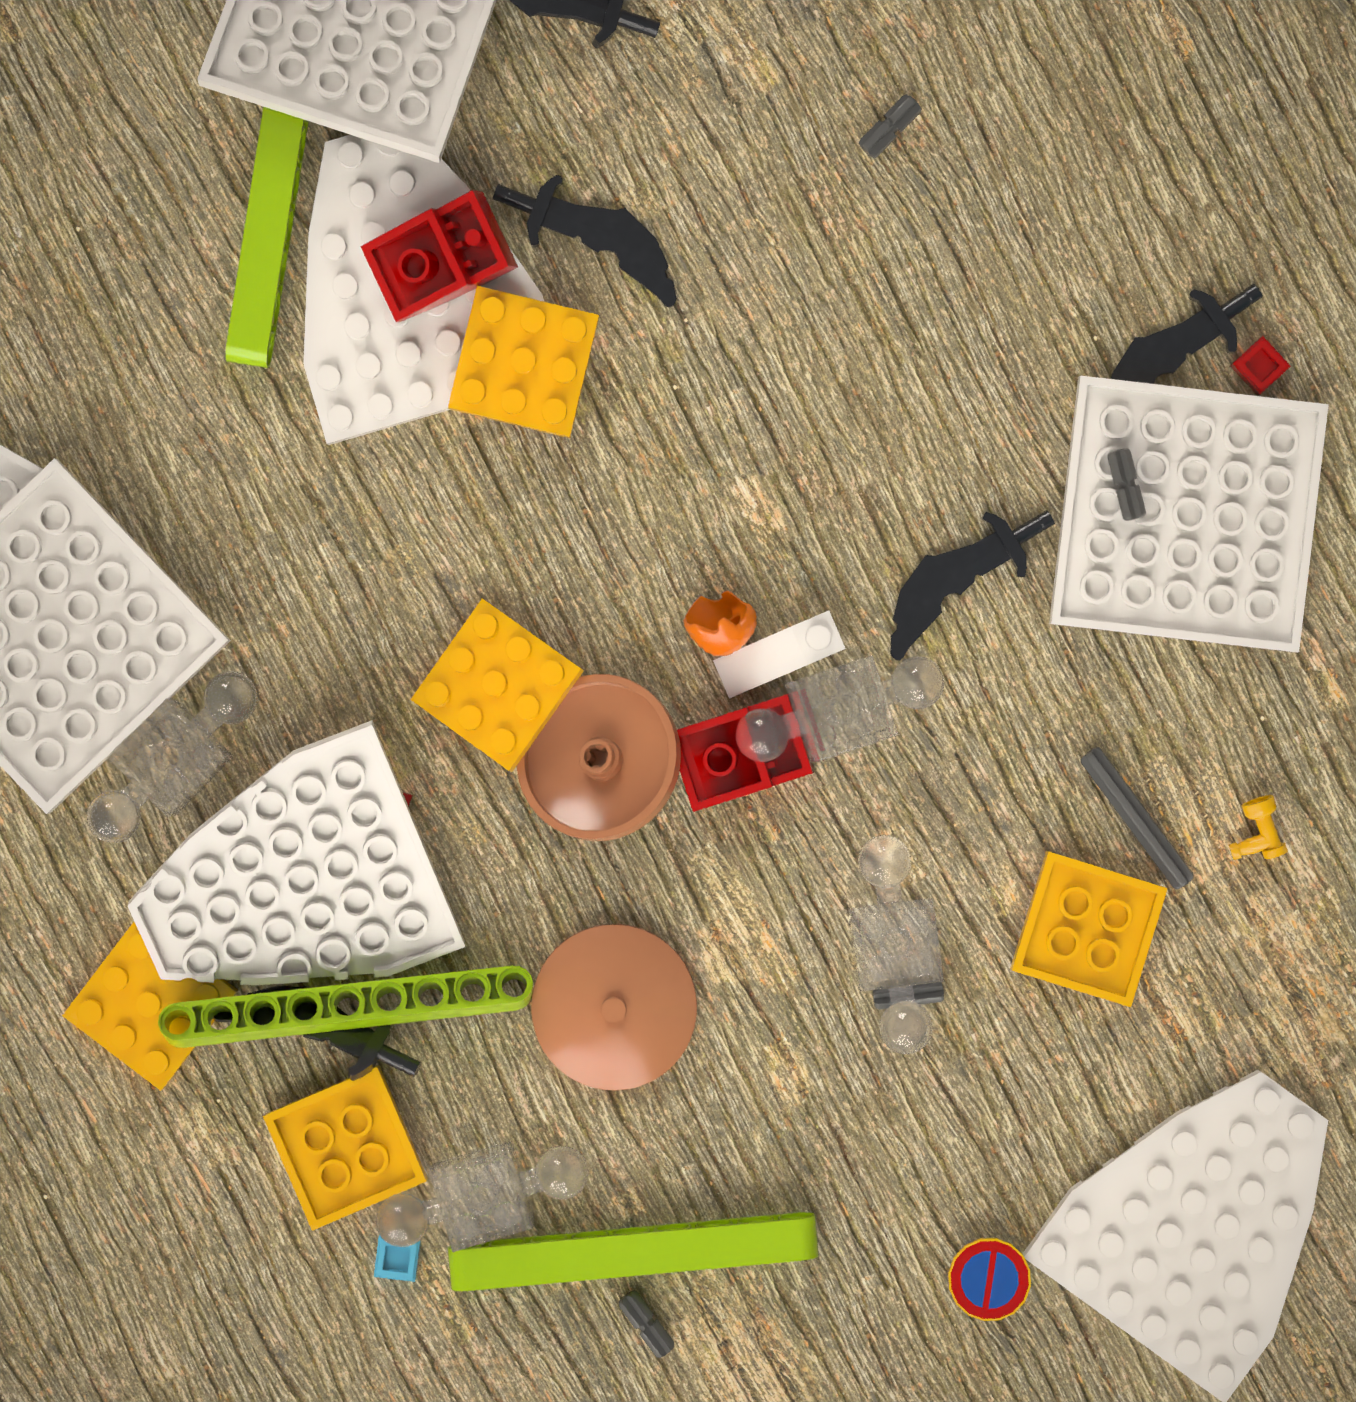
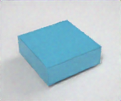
M380 1233L374 1277L415 1282L421 1238Z

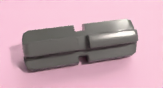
M907 94L903 95L884 115L885 120L883 122L879 120L860 139L859 145L868 156L877 158L897 138L895 133L897 131L901 133L921 113L922 108L917 101Z
M1128 448L1110 452L1107 458L1114 485L1118 484L1119 487L1116 494L1123 519L1130 521L1145 516L1146 509L1140 486L1135 484L1137 474L1131 451Z
M940 980L912 982L910 986H904V984L875 987L872 992L874 1006L879 1010L905 1007L907 1003L921 1005L938 1003L944 1000V989Z
M633 1290L619 1300V1308L633 1327L641 1330L639 1335L657 1358L665 1356L674 1348V1341L659 1320L652 1318L653 1312L637 1291Z

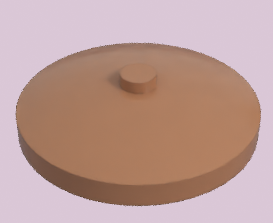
M610 674L581 676L518 763L519 783L530 807L552 828L568 836L586 841L618 839L648 824L669 800L675 788L680 770L681 746L679 735L666 707L656 696L641 685L629 679Z
M612 923L581 930L564 940L554 949L537 976L532 994L531 1013L534 1031L539 1044L549 1060L561 1072L583 1085L596 1089L616 1091L645 1085L666 1073L679 1060L686 1050L695 1028L697 1000L691 974L685 962L672 946L656 934L643 928Z

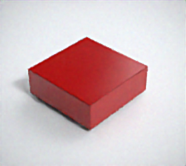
M1264 336L1260 337L1230 365L1257 396L1262 394L1291 367Z

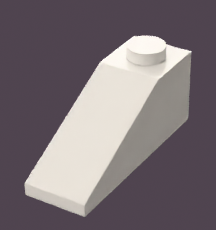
M828 610L747 645L731 655L715 659L713 662L728 697L732 698L846 648Z

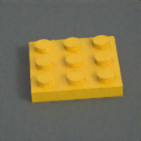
M477 286L448 409L571 438L599 315Z
M482 598L410 700L505 769L513 772L584 670Z
M1046 851L1010 970L1131 1007L1168 888Z
M133 922L62 1016L162 1091L195 1049V1047L179 1048L168 1043L158 1026V1019L162 1010L168 1005L178 1002L232 997L239 990L224 979H214V983L198 982L192 978H185L181 981L161 979L135 922ZM183 1016L175 1018L169 1026V1032L177 1035L184 1033L190 1026V1019ZM214 1018L211 1021V1026L215 1022Z
M379 1065L375 1066L370 1073L357 1080L352 1081L350 1078H347L263 1115V1119L312 1231L428 1180Z

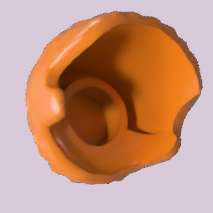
M724 591L721 594L722 598L719 600L700 596L692 604L683 620L684 627L691 639L705 652L713 656H728L740 650L754 634L757 626L755 609L751 604L741 601L731 591Z

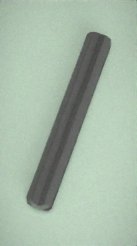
M1096 747L1087 752L1080 759L1081 764L1171 886L1179 889L1187 885L1194 878L1193 872L1102 749Z

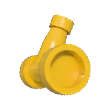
M1265 795L1243 803L1241 806L1244 815L1248 819L1256 821L1260 834L1247 838L1238 844L1236 842L1229 844L1233 860L1240 859L1243 855L1255 854L1261 851L1264 859H1272L1287 853L1286 843L1280 842L1271 816L1277 807L1274 796Z

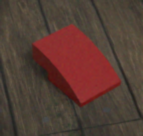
M471 190L438 209L430 208L360 246L396 322L404 321L476 289L477 286H482L518 268L484 193L477 190Z
M789 693L677 729L681 746L679 771L693 812L814 773Z

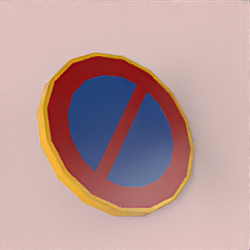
M979 1238L964 1245L953 1257L948 1271L949 1290L956 1305L968 1316L982 1321H998L1014 1314L1025 1303L1031 1287L1030 1269L1023 1254L1011 1243L998 1238Z

